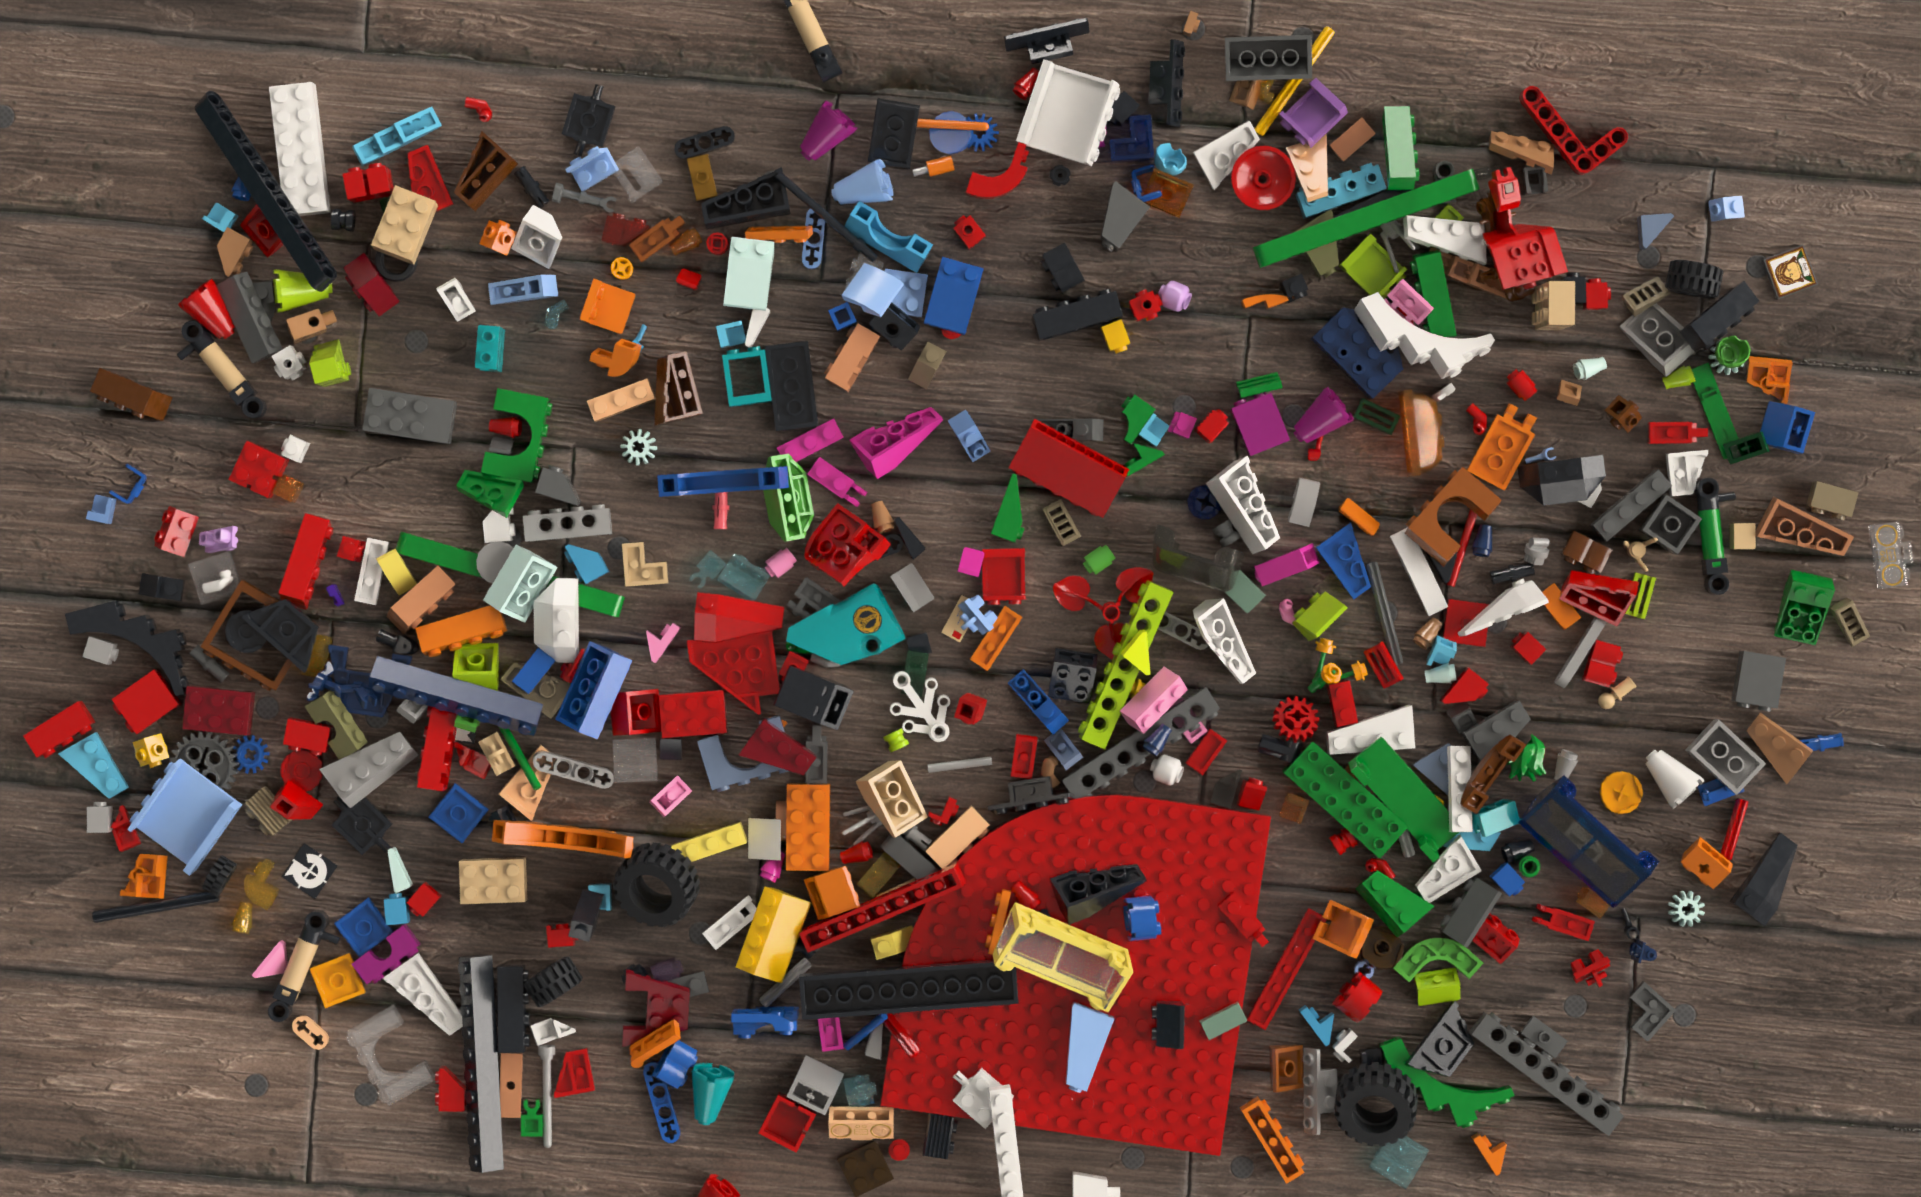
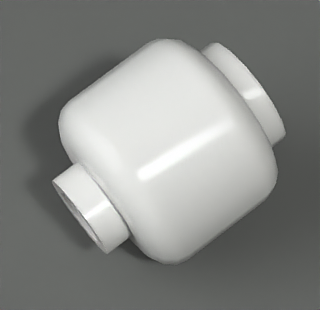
M1165 754L1161 755L1158 760L1154 759L1150 771H1153L1154 780L1170 786L1180 781L1184 770L1179 759Z

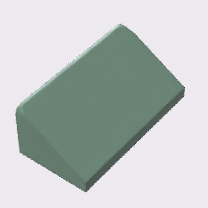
M1236 566L1225 574L1217 584L1246 613H1249L1266 596Z
M1237 1001L1200 1020V1023L1208 1039L1211 1040L1246 1022L1247 1019Z

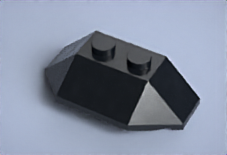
M1603 455L1517 467L1520 488L1543 506L1587 500L1606 477Z

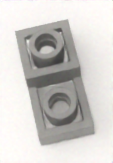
M1299 477L1293 494L1294 501L1288 516L1290 523L1310 526L1320 482Z

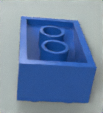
M942 257L924 324L965 335L984 268Z

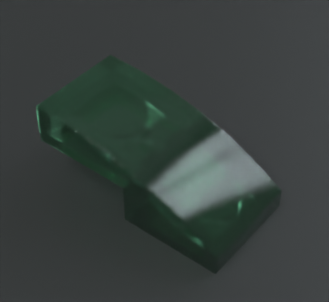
M908 651L904 672L910 676V685L919 697H922L929 654ZM902 689L901 694H906L905 691Z

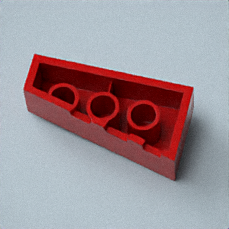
M307 513L304 514L278 593L281 600L287 598L296 607L307 610L313 595L315 580L318 579L321 560H324L327 552L325 547L327 539L330 540L334 528L331 527L330 520Z
M428 706L427 717H429V724L424 729V738L426 740L420 755L422 762L417 774V788L444 791L448 789L457 728L454 727L457 714Z

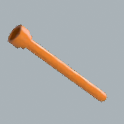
M918 119L917 127L976 131H986L989 128L986 122Z

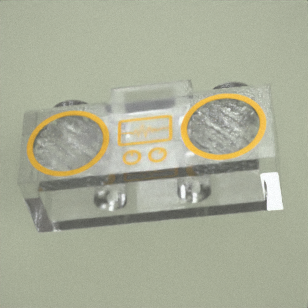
M1899 521L1869 525L1878 589L1908 585L1907 580H1910V571L1908 567L1905 568V564L1912 563L1914 560L1911 541H1901V538H1904L1903 526L1899 525ZM1900 547H1903L1904 559H1902Z

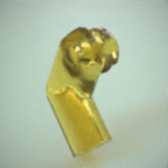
M1262 80L1259 94L1262 102L1265 101L1267 104H1270L1274 98V94L1269 92L1275 80Z

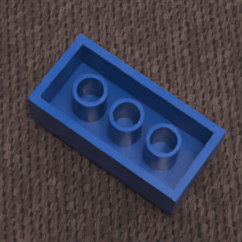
M590 641L555 720L579 733L598 739L605 721L612 710L617 694L621 689L624 678L629 671L632 660L607 647Z

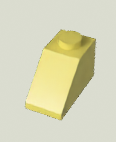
M912 925L871 937L876 960L906 951L913 930Z

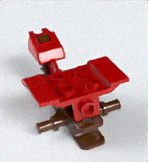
M1511 167L1503 169L1504 177L1500 174V170L1492 172L1493 179L1488 181L1490 188L1489 193H1487L1488 197L1482 198L1476 203L1477 212L1481 214L1483 219L1479 221V224H1484L1486 233H1482V237L1486 246L1490 249L1494 266L1489 271L1480 272L1479 276L1482 277L1480 278L1481 281L1499 278L1507 300L1514 302L1533 294L1535 291L1534 287L1537 286L1536 282L1567 273L1568 269L1556 232L1552 227L1512 224L1511 217L1515 216L1516 212H1511V209L1519 207L1521 197L1518 178L1514 176Z

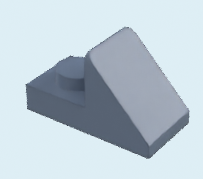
M1061 728L1054 735L1051 734L1044 740L1066 770L1083 758Z

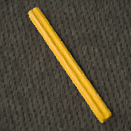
M1326 26L1312 45V65L1335 34L1330 27ZM1289 79L1254 128L1257 134L1263 136L1303 79Z

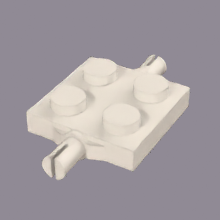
M982 1067L969 1079L958 1071L953 1078L962 1084V1088L953 1101L986 1129L992 1122L988 1087L1000 1086L1001 1084Z

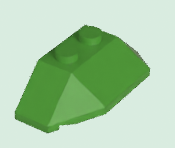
M790 454L768 457L765 467L787 466L789 488L763 490L769 523L784 542L805 538L814 516L807 474L792 459Z

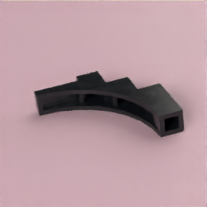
M112 601L65 614L70 635L101 632L120 636L137 644L160 664L171 682L175 696L186 694L189 682L187 677L183 676L181 668L184 667L181 655H178L177 652L185 650L184 645L187 644L184 632H180V629L154 634L156 624L154 619L150 618V615L124 620V616H126L125 608L119 601Z

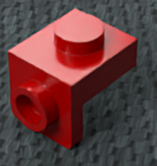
M949 796L941 816L929 811L927 816L931 817L930 822L940 826L943 823L948 824L950 817H955L958 811L957 799Z

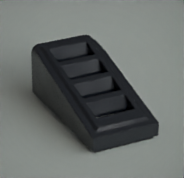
M897 517L895 524L911 558L914 560L926 550L925 546L902 519Z

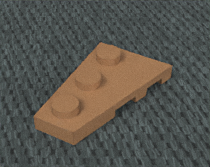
M1491 131L1489 150L1511 159L1521 158L1527 162L1526 165L1534 167L1536 164L1545 168L1544 172L1552 175L1554 168V144L1546 141L1531 140L1523 136H1512L1504 132Z
M1761 712L1747 729L1748 734L1786 784L1789 783L1813 752L1811 748Z

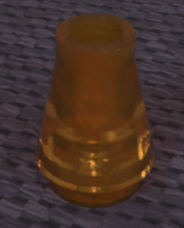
M692 228L691 230L687 229L669 246L674 255L677 256L680 253L698 248L699 244L703 243L698 231Z

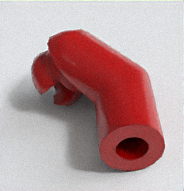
M466 97L465 107L476 109L482 122H488L492 118V110L485 100Z
M1472 403L1466 409V412L1473 417V432L1481 435L1487 429V415Z

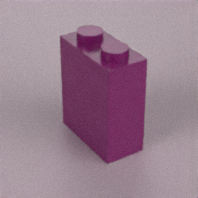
M1264 392L1253 395L1254 400L1246 402V399L1234 402V407L1230 409L1248 456L1290 441L1272 393L1266 394Z

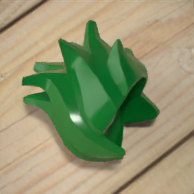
M1531 734V740L1526 744V747L1515 762L1511 760L1507 762L1506 765L1511 766L1510 779L1517 774L1519 781L1525 775L1534 782L1536 781L1535 775L1542 776L1546 774L1543 768L1545 746L1533 734Z

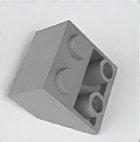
M806 1055L786 1097L826 1115L844 1073Z

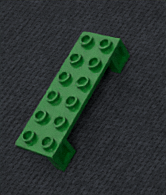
M1379 737L1348 762L1350 771L1364 786L1368 785L1390 811L1408 826V831L1417 839L1420 849L1432 862H1435L1440 858L1438 849L1459 832H1449L1448 809L1383 737Z
M1311 742L1290 766L1287 765L1282 771L1379 859L1408 828L1403 821L1314 742Z

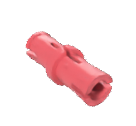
M728 492L715 493V503L712 505V510H714L713 529H727Z

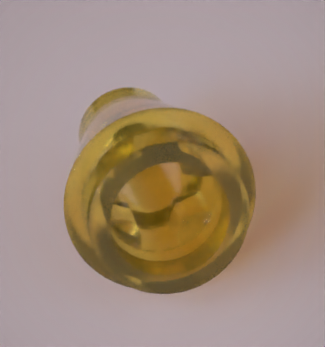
M240 902L231 924L233 932L249 934L250 929H252L253 904Z

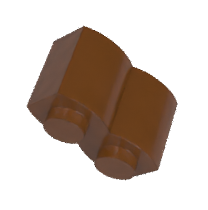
M1572 531L1561 555L1565 556L1564 561L1572 565L1579 563L1584 566V571L1595 574V572H1602L1612 550L1576 531Z

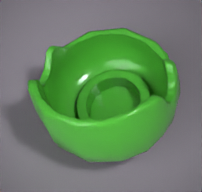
M1733 335L1724 337L1717 343L1715 356L1724 367L1736 368L1740 367L1749 358L1751 349L1746 340H1741Z

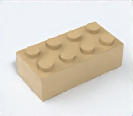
M1548 281L1535 287V291L1532 294V304H1535V312H1532L1531 318L1532 325H1535V330H1562L1575 325V281Z

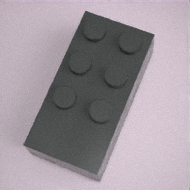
M369 388L363 431L451 444L457 402Z

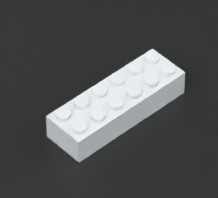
M313 82L269 87L281 189L299 216L331 213L316 85Z

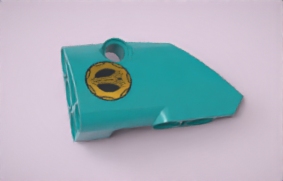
M871 584L837 604H831L789 627L786 642L837 664L844 665L872 655H879L882 651L901 642L906 637L881 589L877 584ZM871 640H876L878 643V648L874 652L870 651L868 647Z

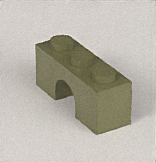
M329 690L304 706L315 724L321 721H328L335 727L336 736L328 744L339 760L356 752L368 743L363 732L353 720L352 715L342 703L341 698L337 697L334 691Z

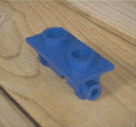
M1718 779L1697 786L1704 806L1736 795Z

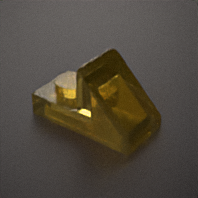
M317 634L308 670L305 673L302 672V675L316 677L318 673L325 670L324 668L329 657L328 646L331 645L333 637Z

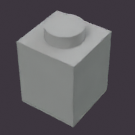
M89 636L82 657L106 665L112 664V661L115 662L118 657L119 649H116L118 644L95 636Z
M93 802V806L87 807V833L112 832L113 806H106V802Z

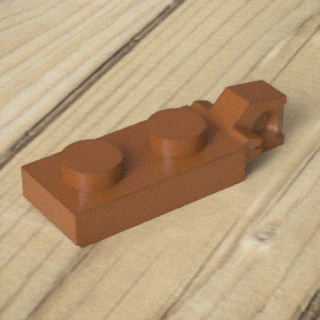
M678 216L673 221H670L669 218L662 220L630 243L629 247L642 263L674 240L680 234L678 229L686 224L681 216Z

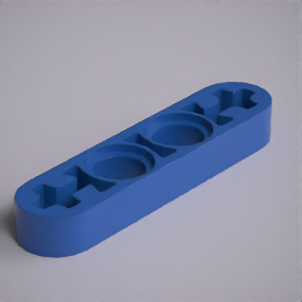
M650 1061L645 1065L643 1075L660 1134L665 1142L674 1143L679 1139L681 1131L668 1085L663 1082L650 1084V1081H654V1078L647 1071L650 1070V1066L655 1068L658 1063ZM656 1086H662L665 1089L663 1097L658 1098L654 1096L653 1089ZM666 1106L671 1110V1115L668 1118H662L659 1115L661 1107ZM674 1120V1123H670L671 1129L677 1132L674 1134V1138L665 1135L668 1127L667 1124L662 1126V1123Z

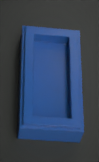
M538 647L512 682L529 695L555 663V660Z

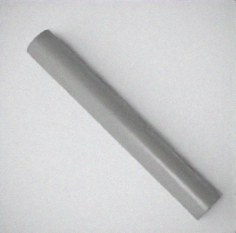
M990 756L928 764V772L992 765V759Z

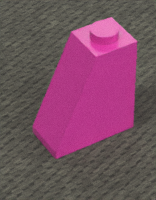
M1313 543L1254 566L1257 581L1261 582L1262 586H1265L1319 564L1320 560Z

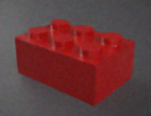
M724 689L659 695L662 738L728 732Z

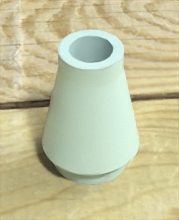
M1604 357L1581 359L1573 364V371L1578 380H1586L1596 373L1607 369Z
M1446 663L1433 669L1425 670L1426 683L1452 684V681H1457L1455 665Z

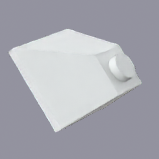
M533 205L523 218L511 249L549 269L562 240L553 216Z

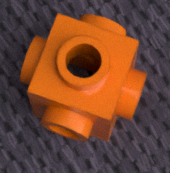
M489 220L479 244L507 256L517 232L509 229L510 224L498 220V223Z

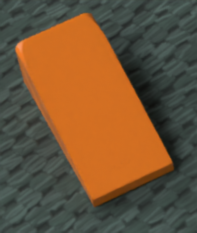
M1555 583L1542 591L1549 603L1544 605L1562 630L1567 629L1581 618L1572 605L1559 599L1561 591Z

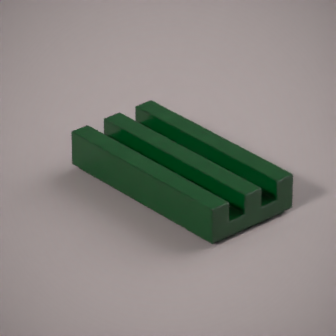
M1361 398L1353 414L1355 419L1389 435H1392L1400 419V415L1364 398ZM1365 404L1393 417L1394 421L1392 422L1363 408V405ZM1362 412L1364 414H1367L1383 423L1390 425L1391 427L1390 429H1388L1384 426H1381L1365 417L1360 416L1359 413Z

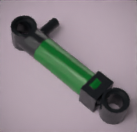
M1702 478L1696 482L1694 492L1697 496L1698 515L1702 518L1699 523L1703 560H1701L1703 575H1709L1704 581V587L1710 594L1721 595L1728 590L1729 580L1722 574L1728 573L1727 557H1724L1719 502L1735 501L1736 494L1734 492L1718 494L1719 485L1717 481L1713 478ZM1704 483H1708L1711 486V491L1707 495L1702 491ZM1716 578L1721 581V587L1718 590L1712 587V582Z

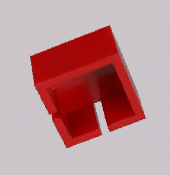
M381 163L370 164L369 169L366 170L360 169V167L347 169L348 173L342 174L347 199L353 203L391 196L394 189L391 170Z
M246 441L228 480L245 488H250V490L264 497L272 498L280 482L272 478L274 475L282 477L290 459L251 441Z
M778 1092L758 1133L797 1153L806 1135L805 1131L809 1130L817 1111L800 1103L797 1106L795 1105L796 1101Z

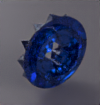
M1207 485L1196 487L1188 497V508L1199 519L1213 518L1221 510L1220 504ZM1209 494L1208 501L1214 506H1206L1201 511L1202 503L1196 500V498L1204 499Z

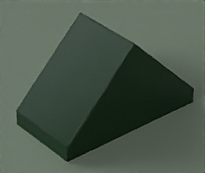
M1762 431L1723 444L1730 465L1769 452Z

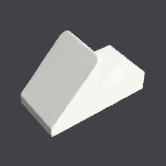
M456 278L436 288L457 322L476 312Z

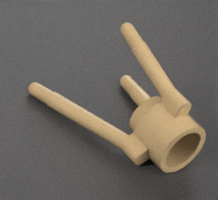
M1655 537L1642 543L1631 542L1630 544L1624 541V548L1627 549V554L1631 558H1635V562L1647 572L1648 568L1641 558L1646 553L1645 547L1656 542L1658 539Z

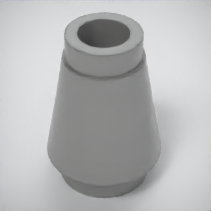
M1565 749L1558 753L1554 779L1566 783L1578 762V755Z

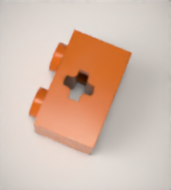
M1701 837L1683 853L1681 863L1687 871L1693 872L1704 885H1709L1712 889L1717 887L1731 873L1733 865Z

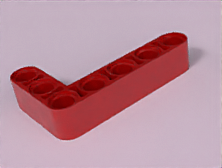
M1529 86L1520 93L1519 100L1522 106L1550 142L1554 144V147L1571 169L1578 175H1584L1593 170L1625 145L1628 140L1627 131L1617 127L1586 149L1539 88ZM1526 92L1534 93V102H1529L1526 99ZM1543 108L1548 111L1549 116L1547 119H1542L1539 116V109ZM1553 125L1561 128L1562 133L1560 136L1553 134ZM1613 133L1620 134L1621 143L1617 144L1612 140ZM1567 142L1574 144L1575 150L1573 153L1566 151L1565 144ZM1596 146L1604 148L1605 154L1603 157L1595 153ZM1580 159L1587 161L1588 167L1586 170L1579 168L1578 162Z

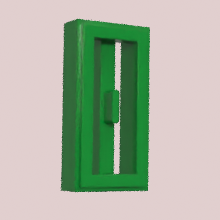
M1278 372L1236 382L1241 398L1283 388Z

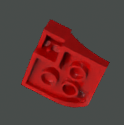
M837 503L811 535L805 547L804 556L810 565L817 570H821L845 587L862 568L874 560L878 561L891 544L866 522Z

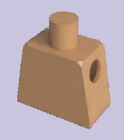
M315 309L286 319V326L293 344H297L325 333L327 330L326 326L337 322L333 310L321 314L319 309ZM315 320L318 322V325L312 327L309 325V322Z

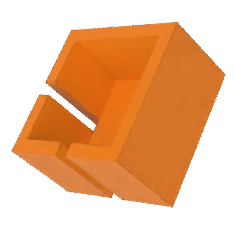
M1330 900L1322 917L1330 920L1331 923L1329 925L1320 921L1313 939L1357 959L1374 919Z

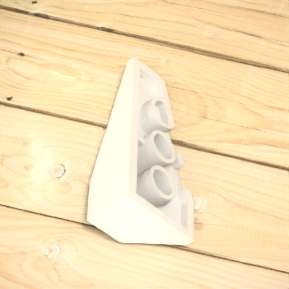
M1524 579L1513 582V587L1506 589L1462 628L1458 635L1459 637L1469 635L1492 626L1494 622L1505 621L1514 614L1528 612L1549 603V601L1532 580L1525 582Z
M1224 598L1205 600L1193 609L1194 619L1203 639L1237 681L1243 684L1255 675V669Z

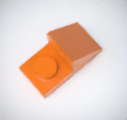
M1477 1132L1471 1138L1493 1173L1497 1176L1501 1172L1507 1144L1503 1141L1489 1149L1492 1145L1485 1135L1481 1137Z

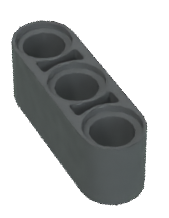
M890 834L880 845L886 853L917 880L939 871L933 863L901 835L893 838Z

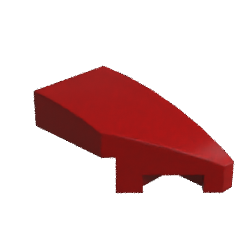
M455 742L454 747L457 749L460 766H463L468 772L485 779L491 767L486 756L461 743Z
M124 805L119 807L117 818L111 826L120 852L141 844L136 829L132 832L127 830L132 823L129 821L130 816Z

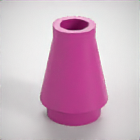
M781 852V860H767L760 869L762 871L760 876L775 883L780 878L786 854Z

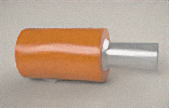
M951 155L926 161V166L912 169L914 177L926 173L932 177L955 171Z

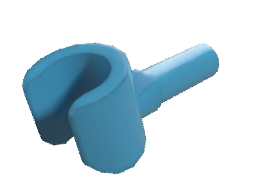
M642 324L637 337L632 342L640 344L639 342L647 328L646 325Z

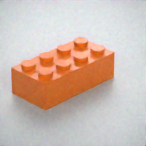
M787 783L786 870L829 871L830 784Z

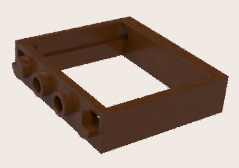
M241 579L202 643L201 648L204 649L203 653L209 657L214 658L217 656L222 659L221 663L230 669L236 667L241 670L240 674L249 680L255 678L260 681L259 685L268 691L271 689L276 691L292 665L288 658L273 681L210 644L241 592L248 594L266 606L279 601Z

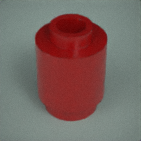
M1515 369L1507 376L1509 380L1506 384L1519 399L1522 398L1526 401L1537 392L1536 384L1523 369L1520 371Z

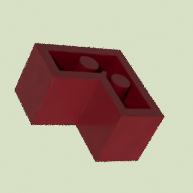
M365 253L343 267L347 273L345 279L352 287L356 296L359 299L361 297L365 299L363 303L370 312L374 310L380 317L400 302L392 288L382 278L376 266Z

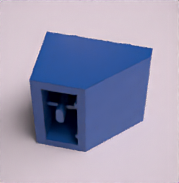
M1769 401L1760 432H1763L1768 446L1795 454H1803L1815 412Z

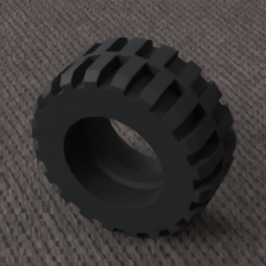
M653 842L652 845L645 843L635 847L632 850L631 858L624 859L614 876V893L616 899L620 900L619 905L621 908L627 911L628 916L635 917L637 922L641 924L643 922L647 923V926L655 927V925H658V927L672 926L681 921L695 902L700 890L699 876L696 875L697 870L695 866L690 864L691 860L687 856L684 857L682 851L679 849L674 850L668 844L662 846L661 843ZM642 875H651L659 878L668 886L671 894L664 895L655 892L645 883Z
M1372 1062V1065H1367V1063L1361 1064L1358 1069L1354 1067L1349 1070V1074L1343 1075L1341 1082L1337 1086L1334 1115L1338 1121V1126L1342 1131L1345 1130V1134L1349 1138L1354 1137L1356 1142L1361 1144L1365 1142L1367 1146H1374V1144H1379V1147L1386 1146V1143L1389 1142L1394 1144L1398 1142V1138L1403 1139L1407 1136L1416 1121L1418 1102L1416 1087L1411 1083L1408 1075H1402L1400 1069H1393L1389 1064L1379 1065V1062ZM1369 1096H1379L1389 1100L1395 1107L1386 1112L1375 1113L1362 1108L1358 1101Z

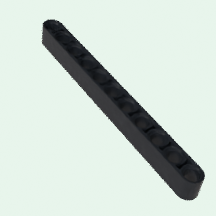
M207 91L195 105L196 113L309 284L319 292L324 291L336 279V270L222 98L214 91Z

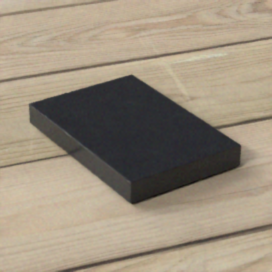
M877 99L868 162L881 159L885 165L910 169L920 105Z

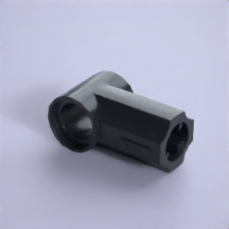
M1262 734L1257 751L1278 757L1279 760L1293 763L1300 755L1303 744Z

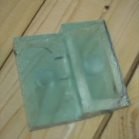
M1407 1136L1403 1139L1398 1138V1142L1394 1144L1389 1142L1386 1143V1146H1381L1369 1167L1406 1189L1429 1150Z

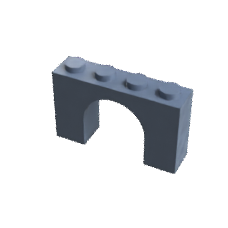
M780 715L767 718L769 722L785 732ZM713 734L697 740L712 790L717 789L718 792L730 789L729 785L738 783V786L748 784L751 778L758 777L759 780L771 776V772L779 771V774L788 772V770L762 762L746 769L734 766L725 756L719 734Z

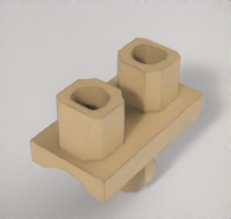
M498 732L478 742L496 776L516 766Z

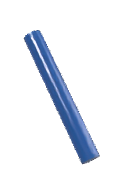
M887 1014L877 1015L843 1044L844 1048L850 1050L883 1023L888 1018Z

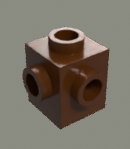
M1620 395L1604 410L1611 419L1609 423L1615 429L1620 430L1621 428L1627 433L1642 419V416L1637 411L1639 407L1633 401H1627Z

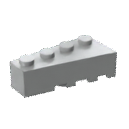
M398 732L319 770L342 801L351 808L416 758L418 753L408 740Z

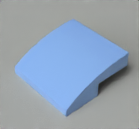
M864 263L843 292L842 297L844 301L861 306L864 312L882 317L903 287V283L892 275Z

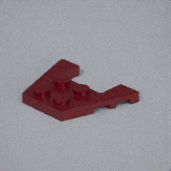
M626 970L625 991H647V1004L644 1026H623L622 1047L636 1043L673 1019L679 1023L680 1032L688 1030L690 989L688 987L665 980L661 982L651 979L648 975L645 977L635 974L632 970Z

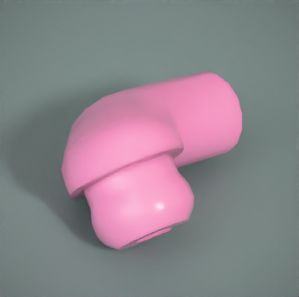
M1284 599L1279 604V611L1282 619L1292 624L1296 619L1293 616V602L1290 599Z

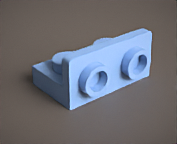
M596 146L587 151L588 156L583 159L578 157L570 162L571 166L565 169L567 173H572L581 191L589 189L619 170L607 147L599 148Z

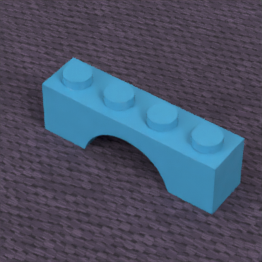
M860 201L851 212L844 226L857 238L860 237L870 246L916 273L933 244L916 234L899 236L890 232L880 222L878 212Z

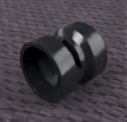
M333 209L331 214V230L339 231L340 229H345L346 231L354 232L356 222L355 210L342 212L340 209Z

